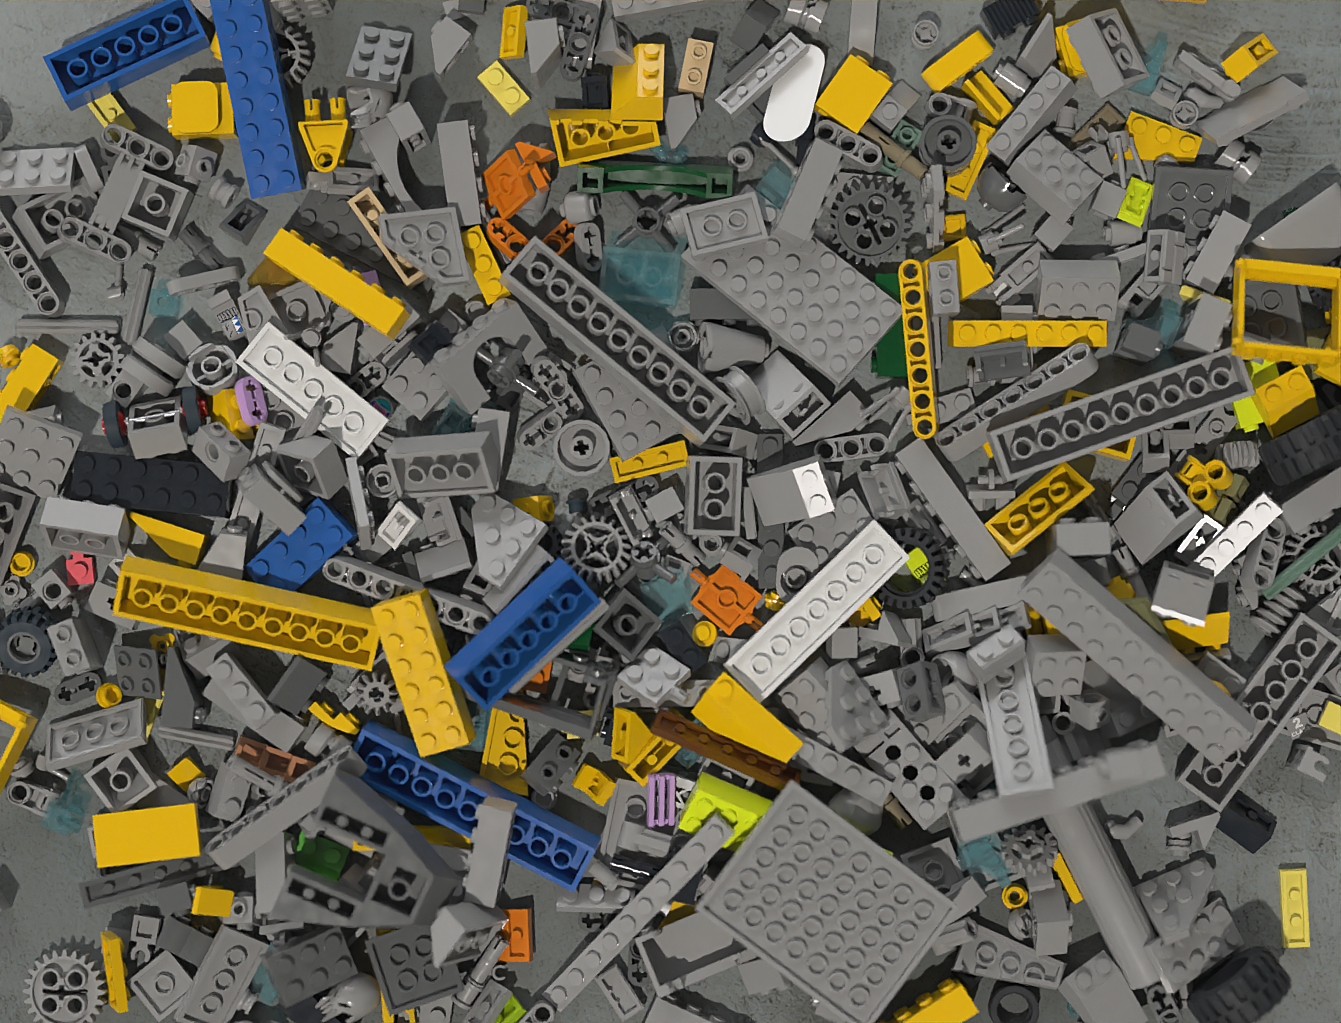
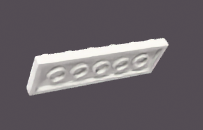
M267 322L236 360V363L303 418L306 419L310 410L315 406H320L324 409L326 415L318 430L330 440H333L336 445L351 457H356V461H358L390 420L321 363L319 367H316L314 358L294 341L285 340V334L272 323Z

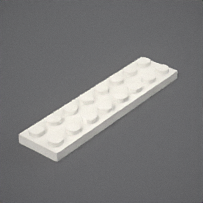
M872 520L723 666L761 703L910 558L909 555L875 520Z

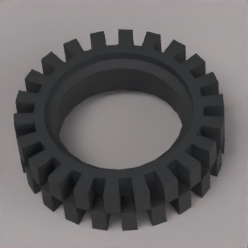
M914 527L899 528L886 532L898 545L911 544L919 548L926 556L929 565L927 580L916 591L909 592L900 589L892 582L891 578L880 586L875 592L879 591L880 595L878 597L881 600H888V605H897V608L900 609L923 606L934 601V597L940 596L943 592L941 588L946 587L948 581L945 580V577L950 575V570H946V565H949L950 561L944 558V554L947 551L945 548H940L939 545L942 542L939 539H933L934 534L931 532L925 533V529Z

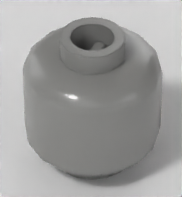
M577 191L566 193L564 201L560 202L561 216L566 217L567 221L572 225L582 222H593L595 216L599 214L597 196L592 193Z

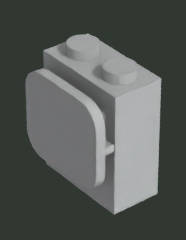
M403 297L400 300L407 305L405 309L411 316L393 341L372 327L367 329L357 339L361 344L358 348L359 351L370 362L376 360L378 363H383L387 368H391L410 351L408 348L410 342L419 336L416 331L425 322Z
M266 460L262 463L265 471H262L255 464L250 468L245 467L239 473L238 480L236 481L243 496L289 536L307 518L300 505L296 502H300L303 499L299 491Z

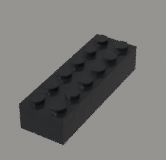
M76 450L70 500L79 502L88 500L98 505L108 506L112 504L127 509L230 519L235 479L222 482L205 463L157 458L136 459L135 456Z

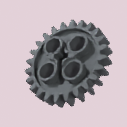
M874 182L870 183L869 189H866L865 185L860 183V191H856L851 186L850 196L842 192L844 201L835 200V204L839 209L830 210V213L836 216L835 219L828 221L829 224L835 225V229L830 230L829 234L837 235V238L832 243H841L838 252L847 250V260L853 255L856 256V264L862 258L865 259L866 266H869L871 259H874L876 265H879L880 257H883L887 262L890 261L888 253L891 252L896 256L899 255L896 247L905 248L901 239L910 238V235L904 232V229L912 227L911 224L905 223V219L911 217V214H903V210L908 205H899L898 202L902 196L899 195L893 198V188L887 193L884 192V184H881L878 190L875 189ZM873 199H878L882 202L883 209L879 214H873L869 211L868 205ZM859 203L863 204L868 217L871 220H876L877 223L874 225V229L881 240L880 245L876 243L871 230L863 228L866 220L858 207ZM849 211H855L860 216V221L855 226H850L846 223L845 216ZM885 222H889L894 226V233L890 237H884L880 233V227ZM861 234H867L871 238V245L866 249H861L857 245V238Z

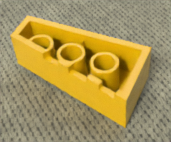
M547 109L560 167L661 145L656 120L611 119V110Z

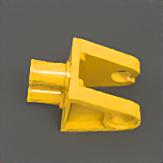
M338 97V103L336 98L329 99L331 120L321 121L319 99H312V102H310V99L304 100L305 122H298V126L311 161L318 172L329 173L335 171L337 167H345L354 134L351 124L346 119L345 98ZM333 160L329 167H323L326 161Z

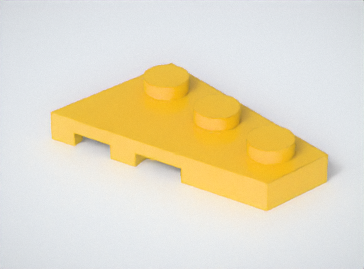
M1133 111L1129 113L1123 131L1128 130L1129 137H1134L1135 148L1141 161H1156L1161 156L1170 155L1178 163L1192 164L1203 140L1202 137ZM1129 147L1128 152L1123 153L1124 160H1134ZM1117 154L1113 155L1112 160H1118Z

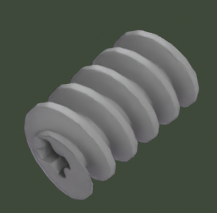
M1288 585L1271 601L1264 600L1262 604L1265 609L1257 608L1256 613L1259 617L1251 616L1250 622L1266 636L1273 638L1271 636L1272 632L1279 635L1281 633L1277 627L1278 624L1288 625L1284 620V616L1294 617L1290 609L1300 610L1296 601L1306 602L1307 600L1296 588Z

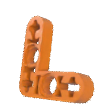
M493 218L487 224L486 236L489 241L512 261L520 252L512 251L510 245L513 242H519L525 248L530 242L509 222L502 220V218ZM565 219L542 242L545 245L551 242L557 243L560 246V250L555 253L562 257L575 245L573 233H569L565 237V241L562 239L566 233V228L568 230L575 229L578 224L572 225ZM501 227L503 229L502 234L500 232L493 233L494 228L499 229Z

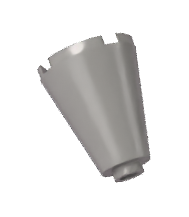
M702 322L699 326L698 332L701 341L700 346H696V361L698 370L701 373L707 374L727 370L731 366L742 367L762 363L764 358L768 357L769 344L761 336L710 322Z

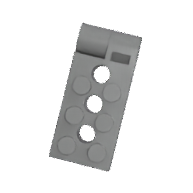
M886 708L883 710V713L890 725L853 747L877 775L894 783L891 792L925 831L948 811L947 808L953 807V801L964 798V795L892 710ZM889 747H897L900 750L901 756L897 760L887 758L886 750ZM909 766L914 767L918 772L917 778L911 781L905 779L902 773ZM929 786L934 790L935 796L932 800L926 801L921 798L920 790L923 787Z

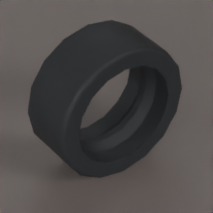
M1016 983L1004 984L998 987L990 996L988 1012L993 1023H1006L999 1015L998 1006L1003 997L1014 993L1024 997L1029 1007L1027 1017L1020 1023L1037 1022L1039 1016L1038 1001L1034 994L1025 986Z

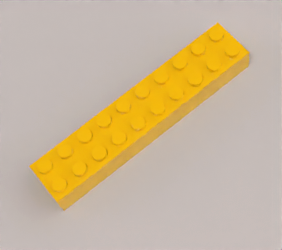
M126 555L120 569L112 615L372 671L379 633L370 608Z

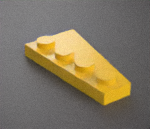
M520 689L517 692L523 693V689ZM492 708L480 775L516 794L529 796V784L520 777L527 769L525 718Z

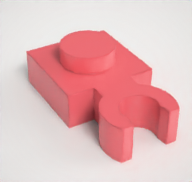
M69 551L73 555V559L66 560L68 585L96 583L94 557L86 558V554Z

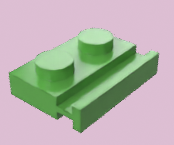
M301 831L297 841L295 864L338 882L351 849L321 835L315 836V839L311 842Z

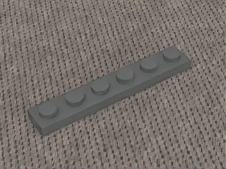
M757 434V474L782 467V434ZM757 509L758 548L763 550L758 558V589H776L777 564L780 556L784 553V523L764 526Z
M202 848L201 856L159 860L80 882L78 886L84 909L224 869H221L205 852V848ZM239 862L233 865L232 867L239 866Z

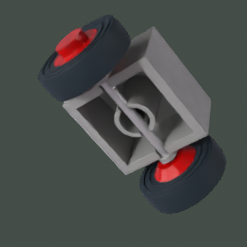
M188 386L183 388L182 398L181 396L130 405L129 417H125L118 401L104 403L102 407V428L112 448L127 446L129 438L136 459L153 458L157 455L174 454L187 450L188 427L192 433H197L200 426L207 425L206 415H208V408L198 387Z

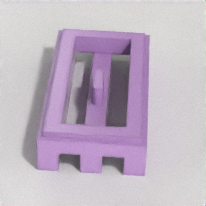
M674 773L648 774L647 825L649 827H654L657 824L658 826H664V824L674 825ZM665 779H667V817H664ZM655 780H659L658 818H654Z

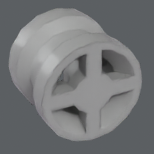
M221 176L212 186L208 197L213 201L218 200L221 202V206L227 209L237 198L240 187L235 184H229L227 179Z

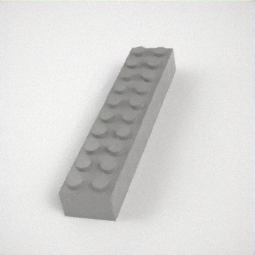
M534 236L502 273L498 281L501 285L698 448L707 440L736 404V402L537 237Z
M1231 347L996 429L987 433L986 436L1002 481L1006 483L1250 397L1255 392L1242 357L1231 355Z
M1058 547L1023 581L1017 593L1023 600L1215 766H1218L1253 736L1257 723L1256 718Z

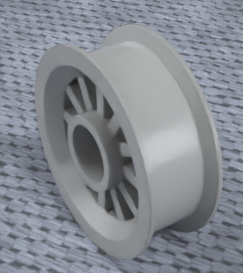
M731 366L728 369V374L723 377L714 378L713 384L736 402L728 413L737 422L748 425L753 415L765 412V403L759 389L740 368Z

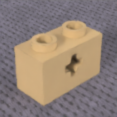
M688 38L678 95L693 93V98H704L714 43Z

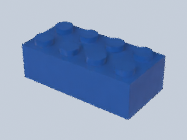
M318 497L303 511L307 518L289 536L282 531L244 569L258 584L298 593L323 570L326 561L340 554L358 537L357 530L328 499Z

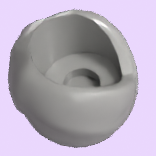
M946 651L933 657L930 663H936L938 666L941 687L959 681L969 693L972 692L974 694L979 689L977 677L968 667L967 655L959 651Z
M847 788L842 789L829 802V809L866 837L876 832L881 826L883 806L881 807Z

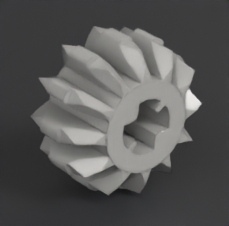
M1234 441L1220 444L1215 448L1214 458L1215 460L1222 461L1231 472L1255 468L1259 465L1260 455L1257 443L1252 441Z
M372 671L373 679L369 680L368 676L363 674L362 678L365 684L356 682L355 686L363 691L354 692V697L362 698L357 702L358 707L367 704L365 708L366 714H369L372 707H374L377 716L380 715L379 707H383L386 712H389L390 708L387 702L396 704L397 700L389 695L398 694V689L390 688L395 684L394 679H390L385 683L387 673L383 672L380 679H377V672ZM378 687L379 691L383 692V695L379 694L380 698L374 699L371 694L369 695V691L373 692L372 688Z

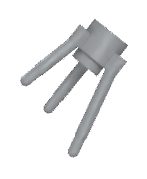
M1128 130L1108 133V141H1105L1106 151L1110 164L1112 151L1113 154H1117L1121 187L1123 189L1126 188L1123 153L1128 152V147L1142 180L1146 181L1147 177L1135 148L1134 137H1129ZM1109 176L1105 177L1104 180H1105V181H1108V180H1109Z
M1024 204L1019 205L991 227L981 231L982 235L978 236L977 240L984 255L991 254L994 257L1002 253L1028 249L1035 245L1032 242L999 248V246L1003 245L1001 239L1023 229L1025 225L1020 224L1000 234L995 230L1024 209Z
M324 322L319 323L316 328L308 327L302 333L284 336L285 340L300 339L305 347L313 350L315 366H320L318 345L322 341V333L320 331L325 326Z
M902 385L895 387L890 393L858 414L861 418L887 402L868 419V424H871L889 408L895 412L903 411L887 439L888 443L893 441L906 416L911 411L909 390Z

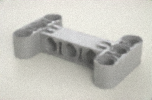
M109 124L100 134V143L105 149L117 154L118 158L90 219L86 223L74 217H67L59 224L57 233L59 238L67 244L113 265H122L130 258L131 247L126 241L114 236L113 232L128 202L140 171L144 167L156 173H163L173 164L174 158L168 148L120 125ZM109 131L116 132L119 136V142L110 143L106 138V133ZM139 143L143 147V153L140 155L132 153L130 144ZM154 155H164L167 159V164L165 166L157 165L154 161ZM65 224H73L77 229V234L71 237L67 236L63 231V226ZM97 235L101 240V246L98 248L91 247L87 241L88 236ZM114 246H120L124 249L125 257L123 259H117L112 255V248Z

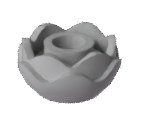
M677 321L668 331L667 339H669L674 351L687 353L692 351L698 344L699 332L693 323ZM683 334L686 336L685 339L681 338Z
M200 777L189 785L187 790L188 800L190 803H197L198 809L207 806L214 785L213 780L207 777Z
M1024 907L1014 909L1008 919L1009 932L1019 940L1030 936L1028 930L1032 926L1031 919L1028 917L1030 910L1024 909Z

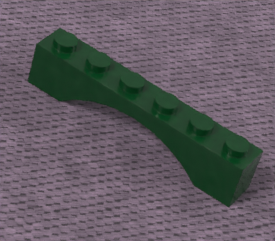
M591 160L578 163L577 192L608 193L626 190H659L686 193L704 198L725 199L732 197L733 166Z

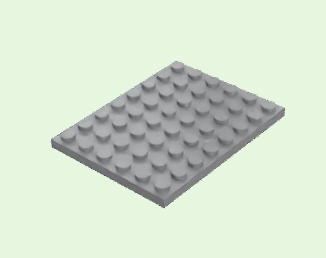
M791 779L695 906L696 910L847 1023L875 1022L960 908Z

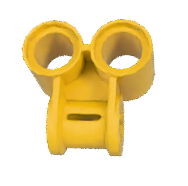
M1188 455V461L1179 473L1175 472L1173 476L1189 488V499L1200 510L1208 511L1217 503L1218 497L1215 489L1224 490L1228 488L1233 482V474L1222 461L1212 460L1204 465L1193 456ZM1218 471H1223L1220 478L1214 479V475ZM1202 492H1207V496L1204 499L1198 500Z

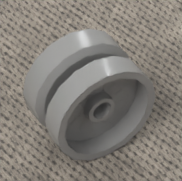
M139 336L132 347L136 353L144 358L143 361L133 355H126L119 366L156 392L168 397L174 385L163 374L166 372L174 378H181L186 371V366L177 361L173 354L158 344H152Z
M575 420L567 423L558 431L554 440L553 453L558 465L566 474L575 478H590L599 474L606 467L610 458L611 446L606 432L598 424L589 420ZM581 445L587 447V450H585L586 454L584 455L577 451Z

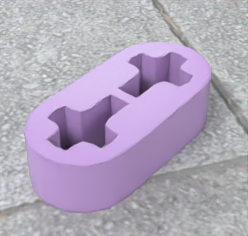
M253 376L239 379L235 384V393L242 420L248 426L259 425L261 421L265 422L268 413L260 382ZM246 386H249L251 391H247ZM252 411H256L257 416H253Z

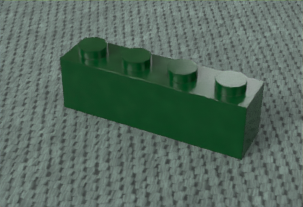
M899 273L875 274L874 280L871 282L901 305ZM903 316L875 346V357L870 359L871 373H875V379H906L908 377Z

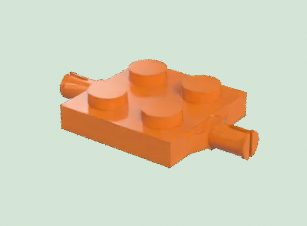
M515 149L507 150L481 174L488 191V196L481 202L485 203L486 210H489L494 205L498 209L502 220L509 219L536 195L533 185L527 176V173L535 167L532 164L534 163L532 160L527 159L522 164Z
M721 565L709 577L697 567L693 570L701 577L699 578L693 572L689 575L701 584L698 594L690 602L729 636L744 622L756 632L760 629L752 622L754 621L760 627L764 624L752 615L755 605L763 597L747 582L740 580L741 577L724 565Z

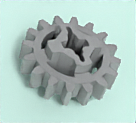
M95 332L91 333V339L82 336V344L74 343V346L78 349L77 352H70V355L75 357V361L69 362V365L77 368L72 374L74 376L81 375L79 382L82 384L89 380V387L94 388L96 383H98L99 388L103 389L105 388V382L111 385L114 382L113 378L119 375L120 369H123L119 365L126 356L120 354L124 347L120 344L115 346L117 339L111 337L108 340L106 333H102L100 338ZM102 344L107 345L113 353L104 352ZM89 348L87 354L83 356L84 352ZM98 356L105 358L103 361H99V366L91 363L97 360ZM113 365L111 371L107 374V370ZM84 368H91L95 377L88 375Z
M1021 825L1020 831L1013 828L1012 836L1005 834V841L1001 842V859L1005 861V867H1012L1014 874L1019 870L1022 871L1024 877H1026L1028 872H1032L1035 877L1038 870L1046 873V866L1053 867L1054 859L1058 858L1057 841L1053 840L1052 833L1046 834L1044 827L1038 831L1035 825H1032L1030 829H1026L1025 825Z

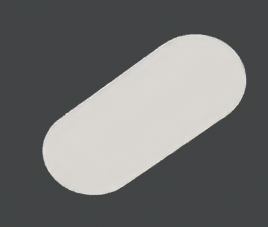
M805 44L809 52L772 86L763 126L766 134L776 141L793 140L802 135L809 126L825 65L824 54L815 45Z

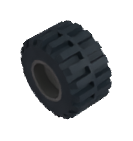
M25 606L22 610L17 608L10 613L0 624V661L3 662L1 667L5 670L7 668L11 669V674L15 676L17 673H21V677L26 678L29 674L35 677L40 672L42 674L46 672L58 658L47 629L58 624L59 620L56 617L52 619L50 617L51 612L47 610L43 613L41 612V607L37 606L33 610L31 606Z

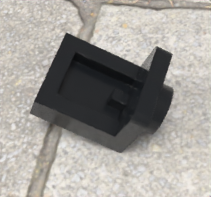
M597 72L587 73L586 77H581L583 109H608L607 77L601 76V73Z
M435 320L425 332L410 342L408 348L426 366L434 358V354L438 350L446 348L451 344L453 337L445 325H441L438 320Z

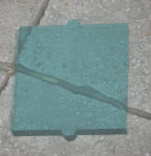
M680 572L675 573L677 579L673 584L668 583L660 576L656 580L639 584L647 608L660 618L662 622L670 619L675 621L677 617L693 613Z

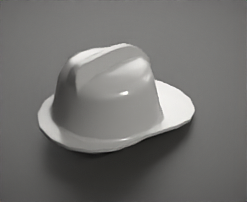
M800 546L792 547L786 550L778 560L776 589L780 598L786 603L818 574V559L810 549Z

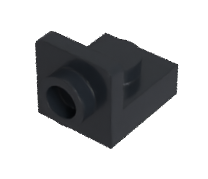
M607 707L604 717L611 719L610 724L604 723L600 737L605 739L604 745L612 747L614 708Z

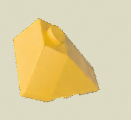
M725 672L705 692L691 711L710 730L785 763L804 744Z

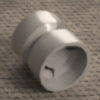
M791 0L784 22L796 27L802 24L804 30L818 34L829 3L823 0Z
M1234 139L1231 144L1224 147L1213 165L1219 169L1234 170L1233 179L1244 185L1263 158L1252 150L1245 151V145Z
M376 465L369 470L365 481L366 487L372 495L384 500L393 499L398 496L388 465Z
M322 722L312 734L304 749L315 757L322 756L323 761L344 746L352 747L353 742L342 734L337 736L335 734L336 729Z

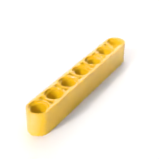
M909 259L901 263L899 267V283L912 426L917 437L927 439L937 434L939 430V416L926 272L924 265L920 261ZM910 264H915L918 268V274L913 279L906 275V268ZM912 290H917L921 296L919 303L915 305L911 304L908 299V295ZM914 316H919L923 321V326L918 331L914 330L910 324ZM916 342H921L925 346V353L922 356H917L913 352V346ZM918 368H924L927 371L928 377L925 382H920L916 379L915 372ZM920 394L928 395L930 404L927 408H922L918 404ZM924 419L932 423V431L929 434L923 433L920 429V423Z

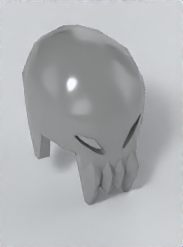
M351 85L347 90L350 119L355 123L351 128L368 127L371 123L385 118L386 114L390 112L389 109L393 106V92Z
M358 972V974L331 986V992L321 999L315 1008L321 1007L320 1010L324 1009L322 1014L327 1013L322 1022L345 1012L352 1015L346 1022L353 1023L375 1010L381 1002V989L378 980L372 975ZM340 1004H347L351 1008L341 1006Z

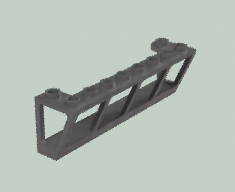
M433 605L435 609H439L438 605ZM455 613L460 618L464 616L462 613ZM439 621V624H440V625L443 624V625H446V626H449V627H452V628L461 630V629H459V628L453 627V626H451V625H448V624H445V623ZM479 621L480 625L484 627L488 625L486 621ZM467 632L462 649L474 638L475 634ZM563 650L552 660L563 664L550 702L520 692L513 694L508 690L491 707L591 741L598 734L620 669L614 668L613 664L607 661L596 662L588 659L589 657L583 653L572 654ZM570 667L584 671L583 678L586 681L600 686L592 716L558 705V700ZM460 684L464 698L477 702Z

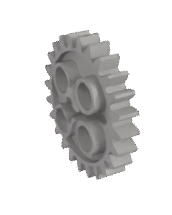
M70 948L63 949L62 953L57 949L53 951L52 955L50 953L44 954V961L41 959L36 960L37 968L33 967L28 970L33 977L24 979L30 987L23 990L24 993L30 994V998L24 1000V1003L32 1004V1007L27 1012L37 1013L34 1022L41 1019L44 1020L43 1023L96 1022L97 1019L94 1014L99 1015L103 1013L99 1005L107 1003V1000L101 996L109 992L108 989L102 988V984L106 983L107 979H100L99 977L104 969L95 970L98 961L95 960L89 963L90 954L80 957L79 949L73 951L71 955ZM51 971L57 975L56 984L52 983L49 978ZM76 972L82 975V984H78L75 981L74 976ZM64 987L65 990L86 989L88 993L73 992L67 995V992L45 993L44 989L58 990ZM50 998L57 1002L56 1010L49 1006ZM75 998L82 1002L81 1011L74 1006Z

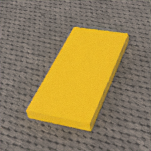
M197 803L92 815L97 868L202 855Z

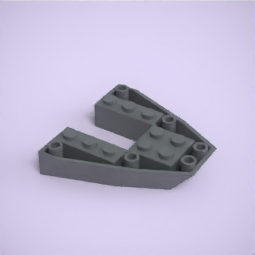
M336 768L312 823L384 854L383 859L366 895L296 864H292L268 919L371 929L431 927L437 919L436 914L444 906H448L460 879L426 838L363 780Z

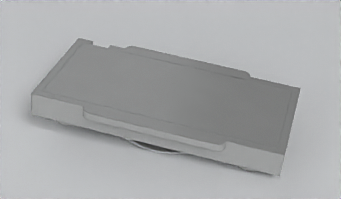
M1282 76L1265 86H1259L1234 101L1224 104L1220 109L1213 110V113L1207 115V118L1198 120L1193 124L1196 132L1216 147L1227 146L1234 139L1248 132L1264 129L1276 117L1288 111L1298 109L1301 104L1309 101L1308 93Z

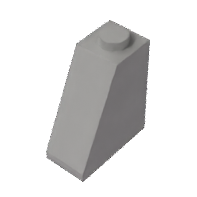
M234 525L227 526V529L222 528L197 570L243 580L248 531H243V527Z

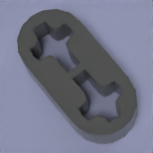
M84 673L59 684L54 692L55 699L61 705L75 704L96 695L97 689L100 685L104 684V680L98 673ZM88 677L91 680H97V684L94 685L95 690L91 688L82 690L81 685L88 683ZM64 687L67 690L76 688L77 692L70 695L71 700L62 698L61 694L65 692Z

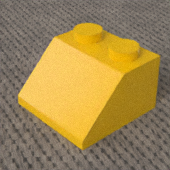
M1301 365L1255 388V394L1250 396L1272 438L1319 414L1314 388Z

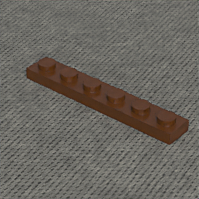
M659 708L650 733L782 791L790 779L799 785L802 774L801 770L667 710Z

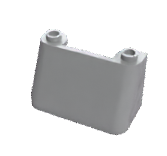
M1337 182L1243 246L1250 258L1322 266L1323 263L1328 264L1341 255V188Z
M700 912L657 930H654L653 926L639 931L640 937L635 939L659 998L730 967H734L738 963L747 962L757 957L754 952Z

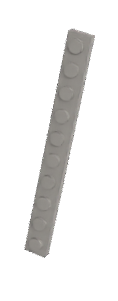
M716 813L558 976L542 995L561 1012L736 831Z

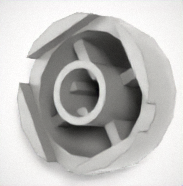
M214 343L205 344L193 351L188 358L189 363L188 367L186 366V373L191 384L198 387L200 393L209 396L217 395L223 389H232L239 378L240 368L236 363V356L226 345L215 346Z

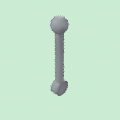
M673 707L681 715L684 714V707ZM631 708V711L637 715L640 713H657L659 708Z

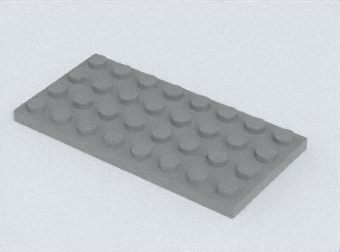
M747 184L738 195L751 192L756 193L768 235V242L695 260L692 259L691 251L688 247L681 255V261L839 387L902 317V306L814 236H812L809 242L805 241L801 246L796 247L772 235L771 232L781 210Z

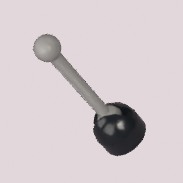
M760 126L751 135L750 141L759 148L768 147L791 169L792 175L795 176L799 167L794 166L771 143L772 138L766 134L764 126Z

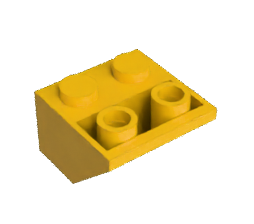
M235 388L223 389L217 395H207L211 423L220 421L241 443L255 441L260 424L248 426L244 423ZM252 411L253 416H257L256 411Z

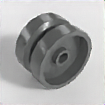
M941 115L932 119L924 127L920 136L918 156L921 163L929 169L931 165L942 164L944 178H951L962 174L970 166L977 148V137L973 127L965 119L956 115ZM944 144H949L951 149L948 150Z

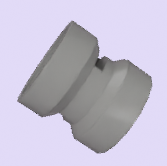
M930 20L919 21L911 35L912 45L920 51L931 49L939 35L937 25Z
M1180 101L1168 115L1169 124L1181 130L1188 129L1198 118V108L1191 101Z

